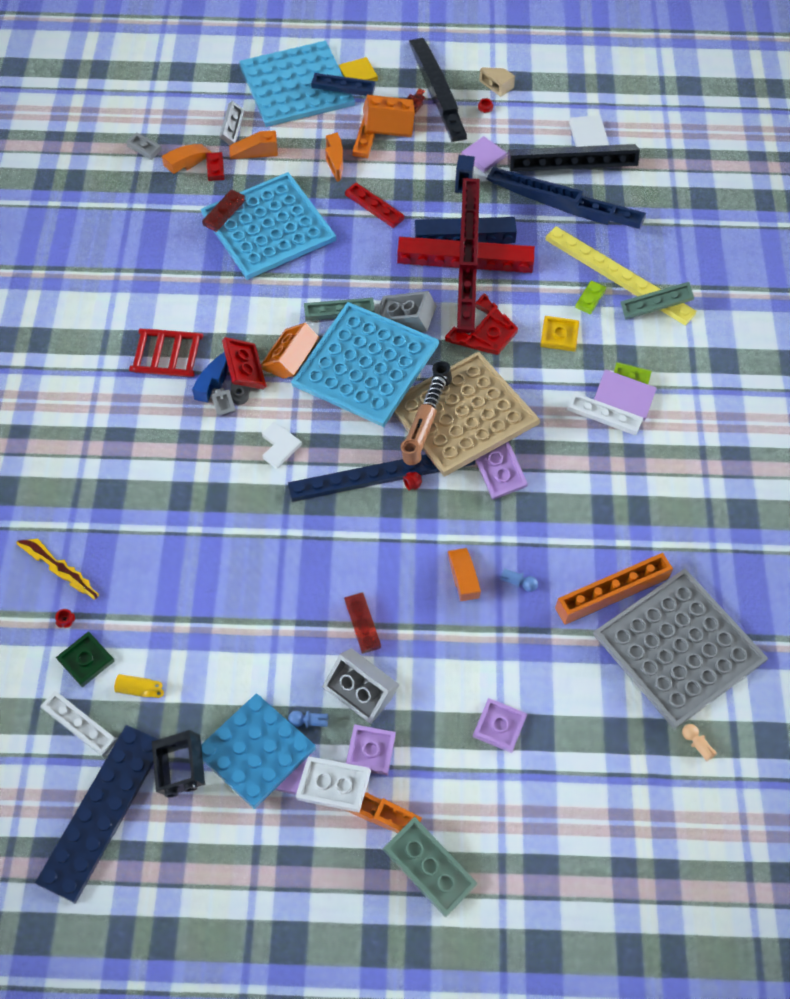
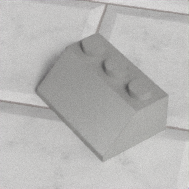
M351 648L339 655L322 687L371 724L391 701L400 684Z

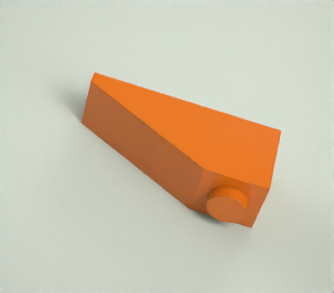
M276 130L259 131L229 145L230 159L278 156Z

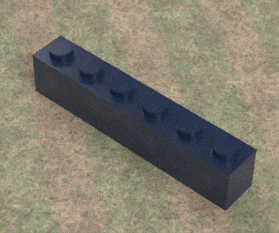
M515 217L479 218L478 242L512 244L516 242L517 229ZM461 218L420 219L414 222L415 238L460 241Z

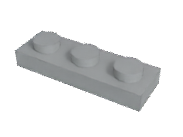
M234 101L228 104L219 136L229 145L236 143L245 111Z

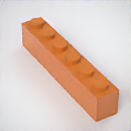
M662 552L558 598L555 609L564 625L668 580L673 568Z

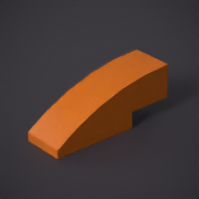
M336 132L326 135L325 154L326 161L338 182L341 180L343 172V148L340 136Z
M202 144L185 145L164 154L162 161L163 165L175 174L183 168L188 171L205 160L206 153L212 152Z
M467 548L448 551L460 602L480 598L479 582Z

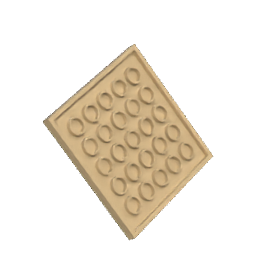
M480 352L451 366L452 382L442 390V395H440L438 400L439 403L436 405L437 413L422 449L444 477L540 424V419ZM432 377L410 388L394 412V415L408 432L419 406L424 403L428 389H430L429 387L432 384Z

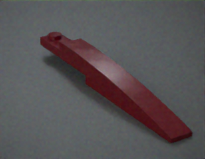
M463 178L457 333L475 332L480 179Z

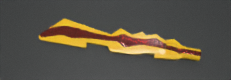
M38 538L18 540L16 542L19 547L35 560L39 561L42 559L47 563L49 570L61 579L70 582L69 585L82 594L90 596L93 600L98 598L99 593L90 587L89 580L84 579L81 572L75 571V567L67 566L65 559L56 560Z

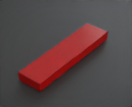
M354 183L345 191V196L392 228H395L405 218L404 214L358 183Z

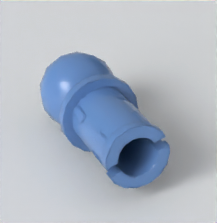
M506 568L503 569L500 580L514 584L517 588L523 585V588L528 592L535 591L538 587L536 578L532 576L524 578V573L519 574Z
M293 711L288 717V721L294 727H300L302 724H305L306 728H309V726L328 727V713L318 714L307 711L306 715H303L300 711Z

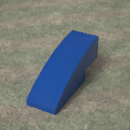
M225 352L216 357L196 380L192 388L194 400L208 403L213 390L222 388L229 370Z

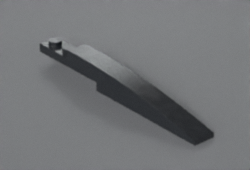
M424 38L409 40L433 104L436 103L451 142L467 140V133L459 117L456 101Z

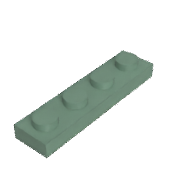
M686 282L621 301V307L626 320L694 300V295L690 282Z
M373 297L304 303L305 321L336 319L347 302L375 313Z

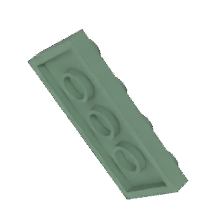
M413 817L382 849L444 917H447L478 884L416 817Z

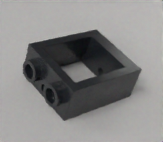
M187 730L152 741L155 788L157 793L165 795L166 798L178 796L180 792H192L197 790V787L205 785L201 738L199 734ZM188 747L191 778L171 784L168 753Z

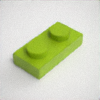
M591 280L577 301L575 308L591 315L604 295L606 287Z
M616 362L614 373L648 384L652 370Z

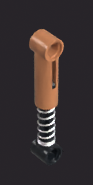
M439 361L433 365L430 389H428L424 403L418 408L406 440L401 443L400 448L403 461L408 465H415L420 462L422 457L421 451L437 413L436 405L439 403L438 400L440 395H442L444 387L452 382L451 367L448 362Z

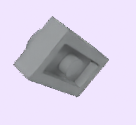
M137 132L126 141L129 148L151 160L162 151L161 145Z

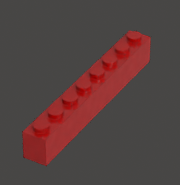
M399 237L397 263L459 268L460 241ZM478 242L477 269L532 273L535 246Z

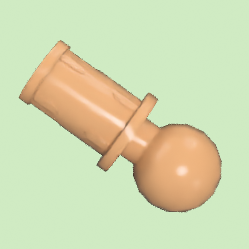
M686 724L683 727V737L693 741L691 746L700 752L706 762L717 754L705 740V736H699L697 726Z

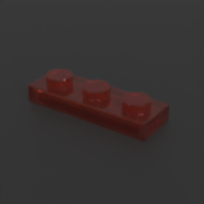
M231 189L202 220L203 226L217 232L243 204L245 195Z
M361 592L344 597L361 653L364 654L381 649V643L364 593Z

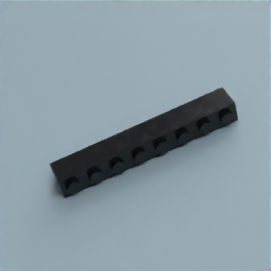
M636 144L509 149L507 166L510 172L639 166L640 149Z

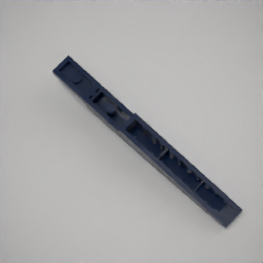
M493 167L487 176L488 181L514 193L601 224L608 225L612 221L640 229L646 218L645 212L585 197L584 191Z

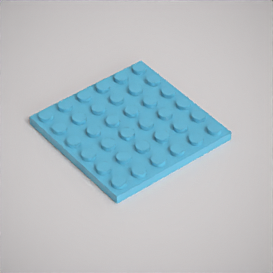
M326 41L239 61L240 68L266 127L355 105L352 94L311 88L314 73L343 77Z
M289 172L201 208V214L247 280L337 241L335 233Z
M347 302L295 375L291 384L293 387L385 427L438 347L439 340Z

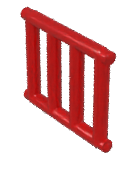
M139 328L140 338L133 366L130 365L129 367L130 372L183 377L195 376L193 368L199 341L203 338L202 333ZM147 336H157L151 366H140ZM164 338H175L168 368L158 367ZM182 339H192L186 370L175 369Z

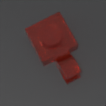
M420 88L415 95L409 94L406 98L413 100L415 114L421 108L425 96H422L425 90Z

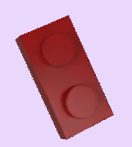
M222 152L206 153L208 181L225 180Z

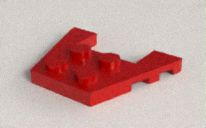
M483 293L476 301L475 308L486 313L487 316L475 328V332L470 335L467 333H457V328L454 326L445 336V341L499 355L518 333V328Z

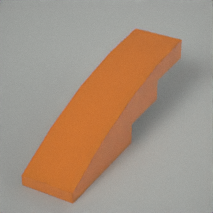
M365 792L359 813L345 810L396 833H399L413 817H416L419 821L422 819V817L384 798L379 799Z

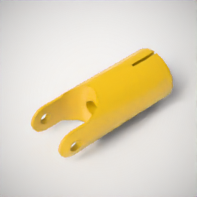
M118 674L114 685L116 693L160 698L164 695L162 683L159 681Z

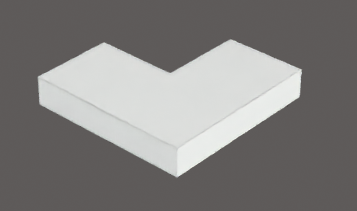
M273 422L262 432V437L273 444L262 455L263 459L276 469L302 445V441L276 422Z

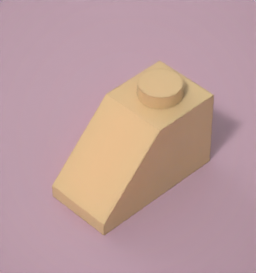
M482 67L480 68L479 81L501 97L514 88L515 76L505 68Z

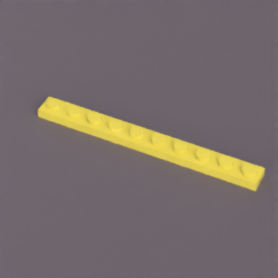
M557 226L546 235L545 240L636 296L661 290ZM684 303L661 309L662 312L685 326L697 312Z

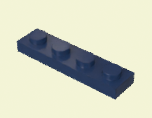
M314 73L311 82V88L362 96L373 95L376 87V81Z

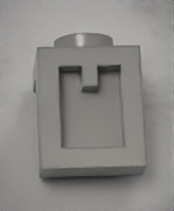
M222 388L215 390L214 394H211L217 416L236 411L229 390Z

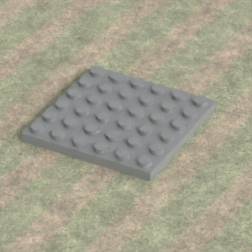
M686 569L674 575L593 633L595 638L674 730L768 660L767 656Z

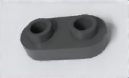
M231 382L230 394L233 403L237 405L245 404L249 399L250 387L236 385Z

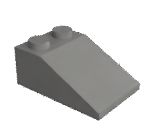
M429 291L383 296L376 314L419 332H425L429 328L437 305Z

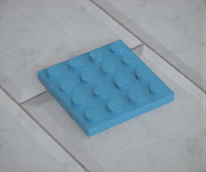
M257 693L201 744L203 762L254 810L316 750L314 743Z

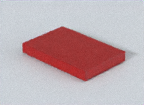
M224 337L222 344L232 383L264 390L267 385L256 345Z

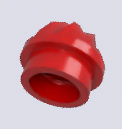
M408 472L403 477L406 488L409 491L412 489L417 490L421 486L422 476L417 472Z

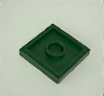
M89 631L56 657L58 662L81 687H84L115 661Z

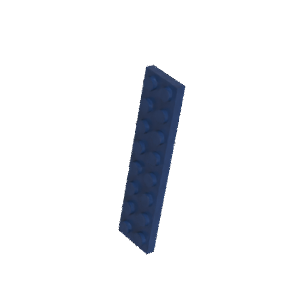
M128 725L124 727L35 881L36 885L76 904L154 764L152 741L159 739Z

